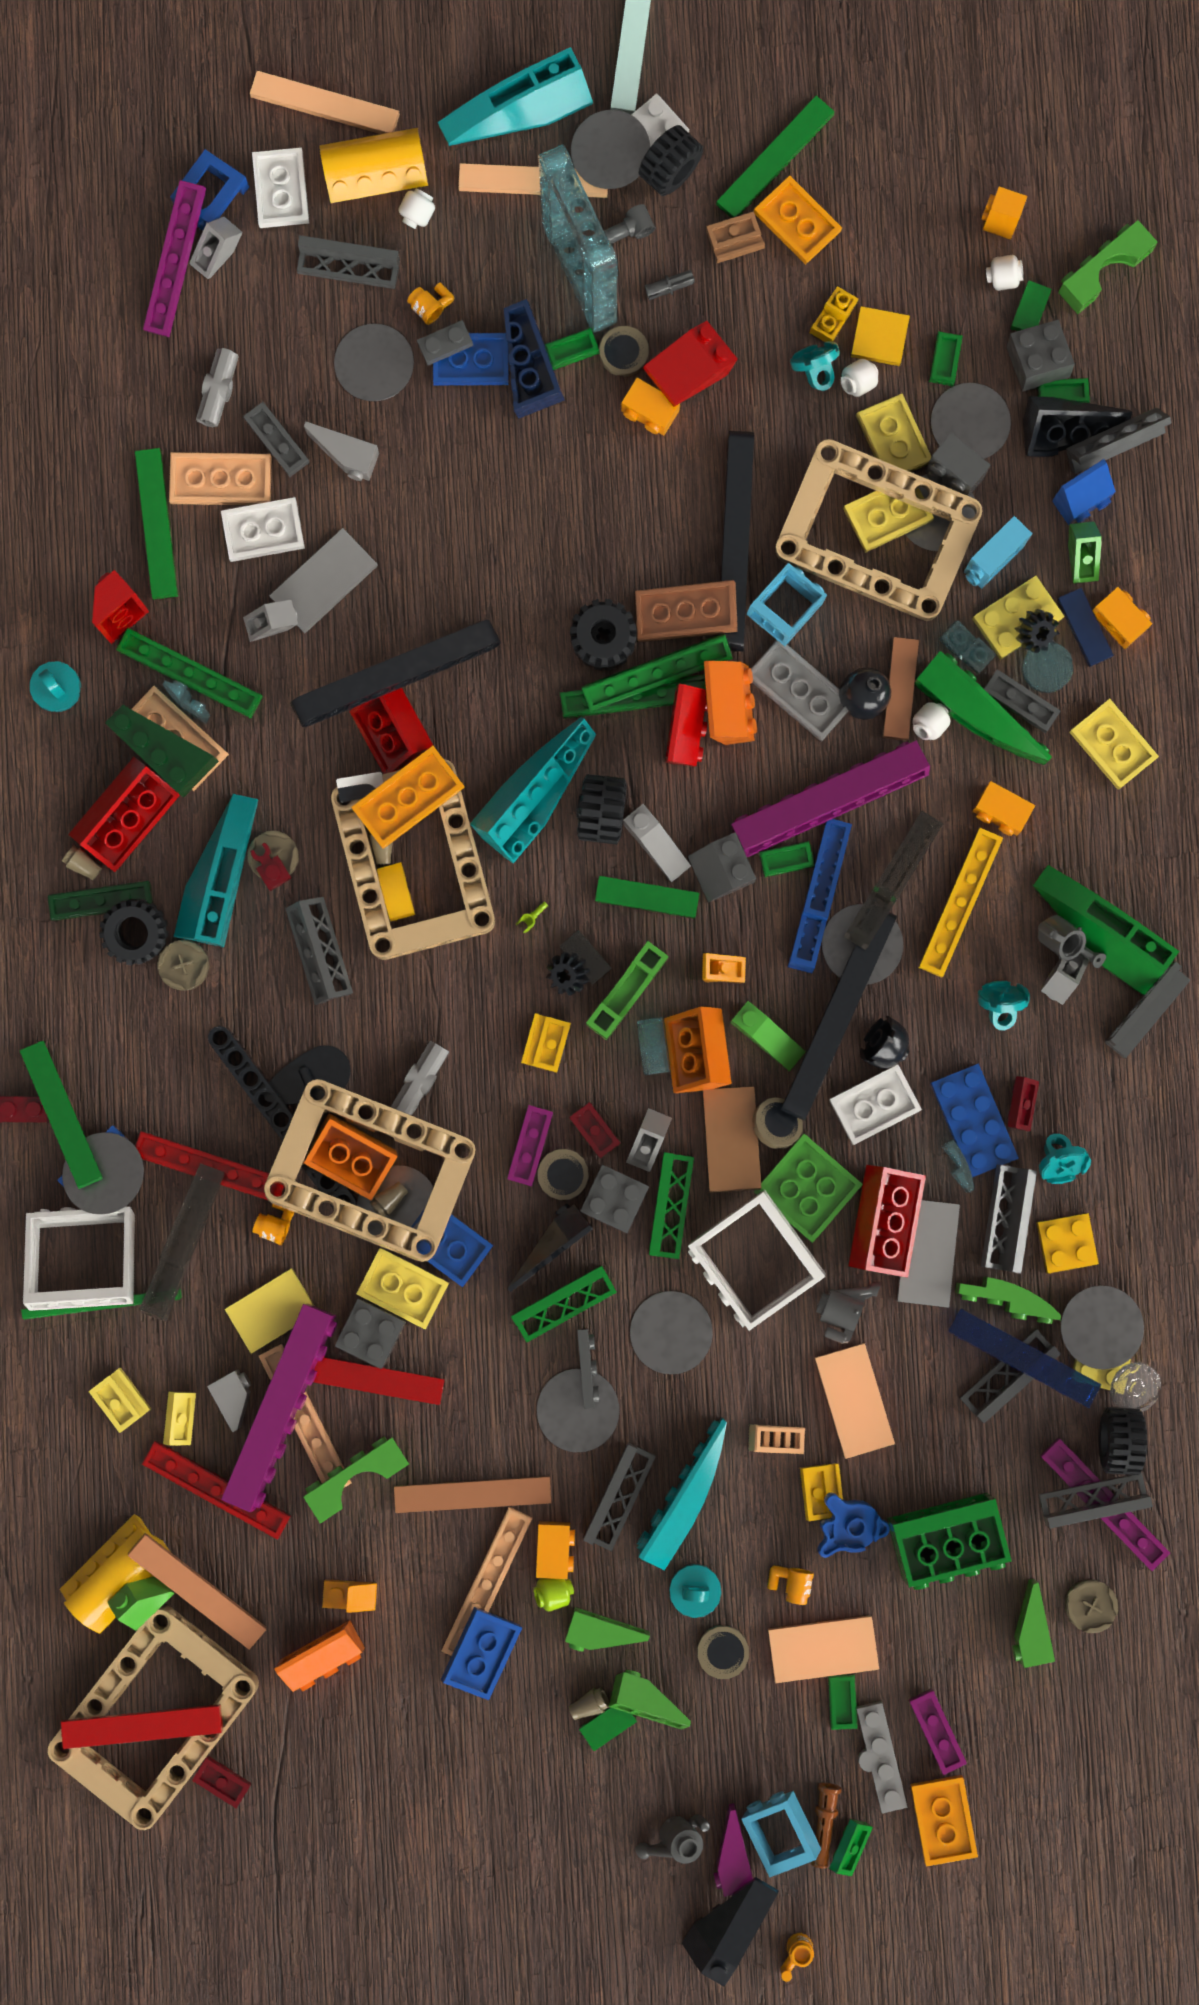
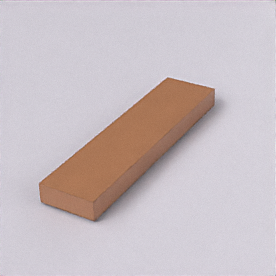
M893 638L889 671L892 693L890 702L885 709L882 738L906 741L909 739L919 640Z

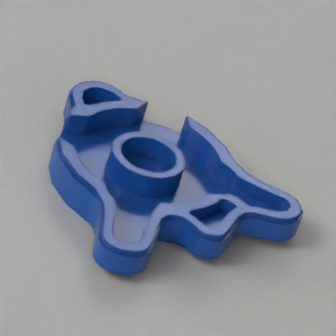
M830 1492L825 1496L824 1503L832 1512V1517L824 1519L820 1523L824 1539L818 1545L817 1551L823 1558H828L839 1551L850 1553L865 1551V1547L872 1541L876 1542L878 1539L886 1537L890 1531V1526L867 1502L861 1500L845 1501L835 1493Z

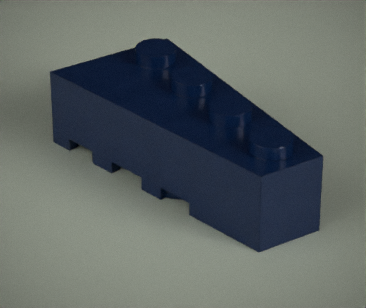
M527 299L503 308L511 371L513 407L518 419L565 401Z

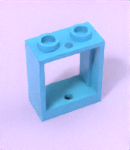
M1014 516L971 558L964 570L966 579L973 586L978 585L982 589L1024 548L1033 533Z
M788 563L750 605L746 615L782 645L786 646L820 608L827 594L824 593L823 588L819 584L812 583L806 578L800 568L793 567ZM784 581L812 603L792 627L764 604Z
M781 1791L772 1795L769 1798L770 1800L761 1803L758 1800L749 1804L741 1818L769 1878L816 1860L821 1851V1847L794 1791L786 1794ZM785 1809L802 1845L774 1856L757 1820Z

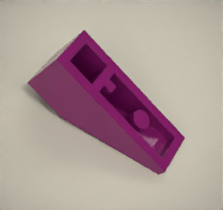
M734 1803L728 1806L717 1858L718 1872L713 1873L717 1889H723L724 1897L732 1895L753 1879Z

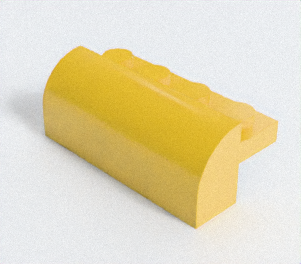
M418 128L320 145L321 160L330 203L428 186Z
M135 1514L60 1588L61 1593L66 1599L64 1605L71 1614L83 1625L99 1634L116 1618L107 1602L127 1583L153 1577L151 1573L128 1556L131 1548L146 1533L170 1551L164 1541L153 1536L142 1519Z

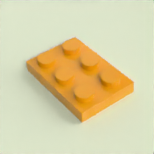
M791 176L786 178L754 208V214L805 265L842 230V227Z
M957 1775L910 1784L926 1867L978 1857L963 1776Z

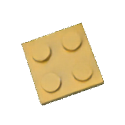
M1089 1213L1036 1222L1046 1273L1099 1264Z

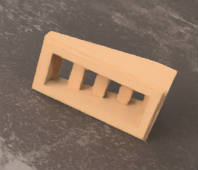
M750 1425L749 1451L804 1454L805 1428ZM761 1431H763L762 1446H760ZM770 1432H773V1447L769 1446ZM781 1432H784L783 1447H780ZM791 1432L795 1433L794 1448H790Z

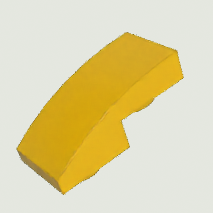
M837 286L809 333L824 342H833L857 304L858 298Z
M402 863L377 869L390 921L415 915Z

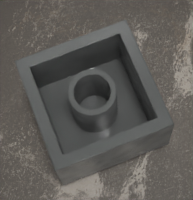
M1059 319L1010 333L1006 348L1022 392L1037 388L1046 383L1070 378L1075 363Z
M951 433L932 455L925 472L931 481L970 496L983 481L991 465Z
M602 1165L580 1212L628 1233L649 1186Z
M359 1298L335 1347L382 1369L407 1320L363 1298Z

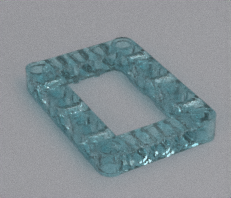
M561 145L538 156L542 223L547 238L553 246L581 305L586 321L592 332L595 333L617 322L618 263L614 249L607 239L573 167L566 147ZM579 206L582 207L584 210L580 213H576L575 207ZM585 230H592L595 234L585 236L583 232ZM567 247L575 249L572 253H565L563 250ZM576 269H582L583 275L579 276L573 272Z

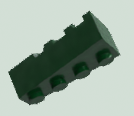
M124 705L105 722L183 798L219 762L213 755Z

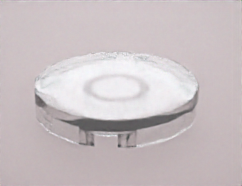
M1132 1362L1123 1366L1115 1374L1111 1382L1110 1393L1113 1402L1119 1408L1140 1409L1142 1412L1148 1410L1159 1397L1157 1393L1159 1389L1161 1390L1160 1377L1152 1367L1142 1362Z

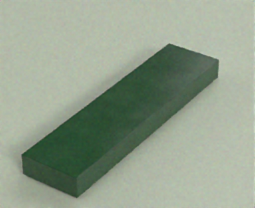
M150 881L48 895L51 921L105 914L114 905L130 899L147 900V903L151 904L153 900Z

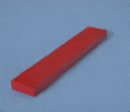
M140 1131L135 1147L143 1160L267 1200L264 1187L270 1173ZM278 1183L272 1185L270 1188L271 1194L276 1197L281 1196L284 1186Z
M323 1358L322 1361H318L314 1369L317 1371L314 1383L440 1405L445 1382V1379L384 1368L380 1369L378 1367Z
M154 1441L142 1463L143 1466L277 1540L291 1517L290 1514L266 1501L263 1502L260 1508L248 1512L221 1500L228 1485V1480L158 1441Z
M221 1704L61 1721L63 1749L219 1734L223 1732Z

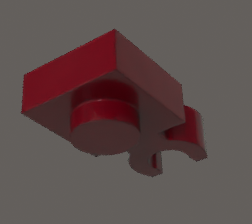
M263 843L262 846L265 849L263 856H257L254 850L250 852L257 862H261L262 865L257 867L256 870L268 890L272 891L292 879L278 855L271 859V849L266 843Z

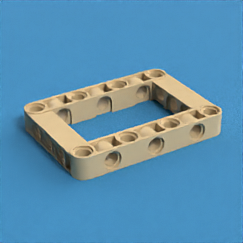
M828 439L819 443L778 538L775 550L776 556L782 562L789 563L793 567H798L805 572L918 619L930 621L936 618L942 609L982 515V506L979 501ZM824 449H831L835 453V457L832 460H825L821 456V452ZM872 468H877L882 476L877 480L871 479L868 476V471ZM834 473L950 521L922 588L915 589L901 583L900 579L874 568L869 570L855 564L854 560L828 549L826 551L807 543V536ZM925 488L928 492V497L925 499L917 498L915 489ZM964 507H971L975 512V516L970 519L965 518L962 515V509ZM792 543L795 546V552L791 555L784 554L781 550L782 545ZM832 562H837L841 565L842 571L839 574H832L828 570V565ZM879 581L885 582L888 585V591L884 594L876 592L875 583ZM931 601L935 606L934 612L925 613L921 607L922 602Z
M444 759L445 762L449 765V767L457 776L453 763H451L449 760ZM398 771L383 774V783ZM336 787L333 790L331 801L371 952L378 959L388 960L490 932L494 928L495 916L462 791H459L443 803L439 810L466 910L392 929L374 864L375 859L368 832L363 822L351 808L361 799L352 800L348 805H340L338 788ZM453 817H461L463 824L459 828H453L449 824L450 820ZM358 842L363 843V852L353 854L351 851L352 846ZM465 866H474L476 873L472 877L464 876L462 871ZM369 891L377 893V899L373 903H366L364 901V896ZM479 914H486L489 916V922L485 926H478L475 923L476 917ZM388 940L390 942L388 951L378 952V942Z
M316 1079L309 1082L305 1087L265 1183V1197L275 1205L414 1260L424 1262L430 1260L437 1251L474 1158L475 1145L466 1137L326 1081ZM320 1088L324 1091L325 1096L321 1100H314L310 1096L311 1090ZM363 1107L371 1109L373 1116L370 1119H362L358 1111ZM331 1112L345 1118L349 1123L374 1133L379 1131L393 1137L394 1141L423 1152V1150L442 1157V1160H444L417 1229L296 1182L301 1165L306 1158L308 1148L324 1113ZM411 1126L419 1128L421 1132L420 1137L416 1139L410 1138L407 1135V1129ZM465 1146L469 1152L468 1156L465 1158L458 1157L455 1154V1147ZM277 1183L285 1188L284 1194L279 1197L273 1196L270 1192L271 1186ZM323 1203H330L334 1208V1212L329 1216H323L319 1212V1206ZM371 1222H378L382 1226V1232L379 1235L369 1233L367 1227ZM426 1241L429 1243L430 1252L425 1255L418 1253L416 1249L418 1242Z
M162 1605L136 1631L68 1720L106 1716L161 1643L168 1642L182 1654L181 1657L183 1659L188 1658L203 1670L201 1672L203 1675L206 1676L208 1674L223 1686L222 1694L213 1704H221L223 1732L219 1734L189 1736L147 1791L143 1790L91 1747L70 1748L69 1753L61 1752L58 1747V1743L62 1742L61 1729L48 1746V1755L53 1762L139 1830L150 1829L156 1823L259 1687V1680L254 1672L168 1605ZM157 1615H164L168 1620V1625L165 1627L160 1626L156 1620ZM124 1658H132L135 1662V1668H127L124 1664ZM238 1681H247L250 1685V1691H241L238 1687ZM91 1700H99L102 1704V1710H94ZM173 1766H181L185 1772L184 1776L175 1775ZM140 1809H148L151 1812V1818H143L140 1814Z

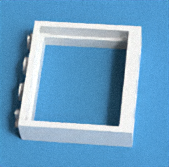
M765 1189L688 1245L690 1248L688 1253L694 1263L698 1264L700 1262L705 1269L703 1275L711 1285L716 1284L721 1291L718 1295L726 1306H732L736 1312L734 1314L736 1321L742 1327L746 1326L749 1331L822 1280L826 1275ZM760 1204L810 1275L752 1316L701 1245Z
M125 1206L119 1211L110 1214H92L84 1210L65 1207L61 1208L60 1211L50 1212L47 1209H40V1212L26 1213L23 1304L27 1309L32 1311L133 1304L135 1214L132 1209ZM124 1223L123 1287L38 1292L40 1228Z

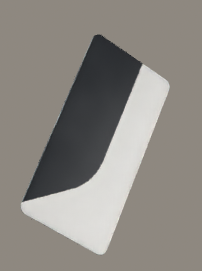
M376 772L337 779L340 802L363 799L383 784L382 773Z

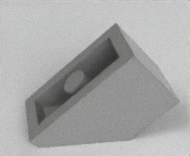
M225 217L206 223L189 264L207 279L211 278L234 253L243 232Z
M292 600L264 604L243 617L250 642L288 631L298 625L297 611L293 607Z
M1082 954L1071 960L1059 959L1048 975L1041 992L1063 1005L1079 985L1089 959Z
M648 1108L626 1163L650 1172L672 1118Z
M239 1369L207 1386L232 1432L241 1428L251 1393L249 1389L251 1382L245 1372L240 1373Z

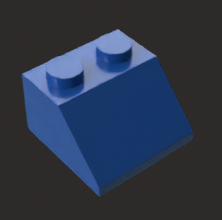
M1104 459L1061 486L1052 500L1068 525L1074 522L1082 523L1091 516L1089 512L1096 508L1100 511L1112 502L1110 499L1116 491L1106 461Z

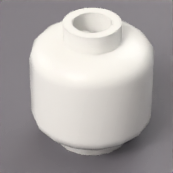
M417 188L415 191H408L399 207V213L404 217L402 222L416 229L417 225L425 227L435 210V205L432 202L433 197Z
M1015 255L993 258L991 267L986 268L987 282L993 283V287L998 291L1017 288L1020 281H1023L1022 260H1018Z
M859 359L845 367L842 371L841 385L848 394L860 397L877 386L878 369L875 364L866 359Z
M928 702L923 705L912 720L915 734L923 740H936L951 722L948 709L940 703Z

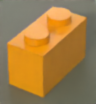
M999 186L996 195L990 194L981 218L986 221L983 230L1011 240L1027 196Z
M636 378L621 403V411L624 412L623 415L633 422L637 420L643 423L645 428L651 433H660L663 436L680 410V404L673 407L661 391L639 378Z
M1119 587L1092 610L1099 623L1124 649L1152 625L1147 612L1141 608L1138 609L1133 603L1131 595Z
M990 781L972 812L977 814L976 818L987 824L992 822L998 825V829L1002 833L1009 836L1013 834L1017 836L1022 831L1036 805Z
M539 1521L536 1578L568 1579V1572H573L574 1556H569V1545L574 1546L575 1530L570 1529V1522Z

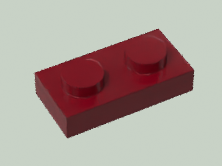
M1016 1076L1007 1127L1031 1132L1039 1081Z
M0 1096V1122L49 1123L39 1097Z
M590 1102L569 1117L599 1158H602L620 1144L619 1140Z
M210 1756L205 1758L192 1780L236 1809L252 1784Z

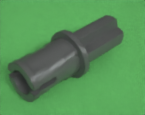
M691 270L671 277L665 275L664 279L646 284L644 287L648 300L651 301L669 293L673 295V291L692 285L695 280Z

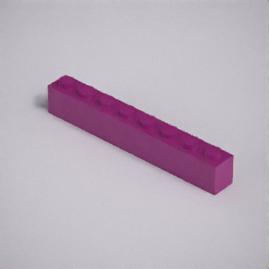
M917 740L912 743L904 742L898 745L894 751L887 754L882 752L876 755L872 761L865 764H855L849 769L850 771L843 774H833L819 785L816 783L811 784L799 794H789L783 797L777 804L772 806L771 804L764 805L758 809L757 813L738 817L731 824L732 833L736 832L746 857L752 856L929 776L930 765Z
M303 1304L221 1500L248 1512H252L262 1506L266 1497V1493H263L267 1483L270 1484L276 1473V1469L273 1468L277 1458L281 1459L285 1452V1438L295 1428L297 1422L294 1419L295 1414L305 1404L307 1398L304 1395L308 1385L311 1386L317 1375V1371L314 1370L318 1361L323 1360L327 1351V1347L324 1346L328 1336L332 1337L336 1330L337 1322H334L336 1315L311 1304Z

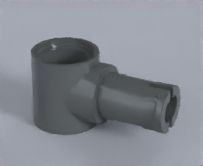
M640 204L626 212L623 222L605 229L604 234L609 245L627 236H635L636 239L647 237L655 231L656 227L646 206Z

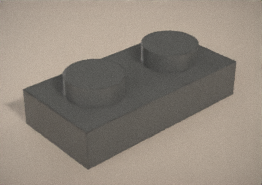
M463 320L417 340L427 366L473 346Z

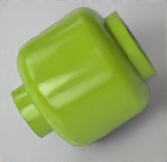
M540 1578L537 1581L536 1587L533 1588L538 1607H543L546 1611L550 1612L569 1605L570 1595L574 1594V1589L570 1579Z

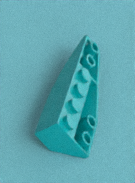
M569 47L487 89L440 120L438 125L448 145L451 146L550 125L592 105L593 100L582 68L572 48Z
M582 717L539 749L501 786L470 823L486 843L514 864L545 827L593 742L596 733L587 721Z
M237 794L232 795L185 886L174 937L219 947L225 946L258 799Z
M721 1417L719 1421L714 1420L706 1432L709 1434L704 1444L700 1442L692 1454L696 1458L690 1466L688 1464L684 1466L678 1476L682 1480L677 1488L673 1486L670 1488L664 1499L667 1501V1504L663 1510L657 1509L650 1521L652 1526L650 1531H644L636 1543L638 1557L664 1571L692 1528L709 1492L722 1451L727 1424L724 1418Z

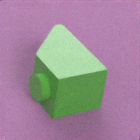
M1095 521L1069 524L1068 549L1073 583L1099 581L1102 536Z
M153 1576L127 1583L107 1603L117 1620L137 1631L175 1593Z

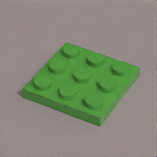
M803 1134L761 1182V1190H754V1193L757 1195L765 1189L787 1221L813 1243L863 1184L807 1135Z

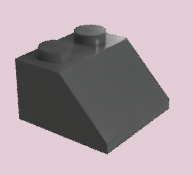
M736 832L716 840L688 856L708 903L751 885L756 881L754 872Z

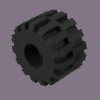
M596 599L589 606L583 605L580 608L579 614H575L572 627L570 628V635L574 652L578 658L580 657L585 665L588 667L590 665L594 666L596 670H602V668L611 670L615 669V666L618 664L623 665L627 661L628 656L632 655L636 643L637 630L630 611L627 612L624 605L620 603L614 604L610 599H605V602H599V599ZM602 631L604 634L609 633L608 641L606 642L604 639L598 640L599 633Z
M586 774L577 806L576 818H578L577 835L579 840L618 844L621 838L627 790L625 778Z

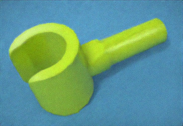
M543 902L533 912L524 914L518 919L516 925L523 921L528 926L523 933L528 932L535 925V919L548 907V904Z

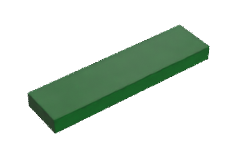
M599 876L595 902L695 919L700 893Z

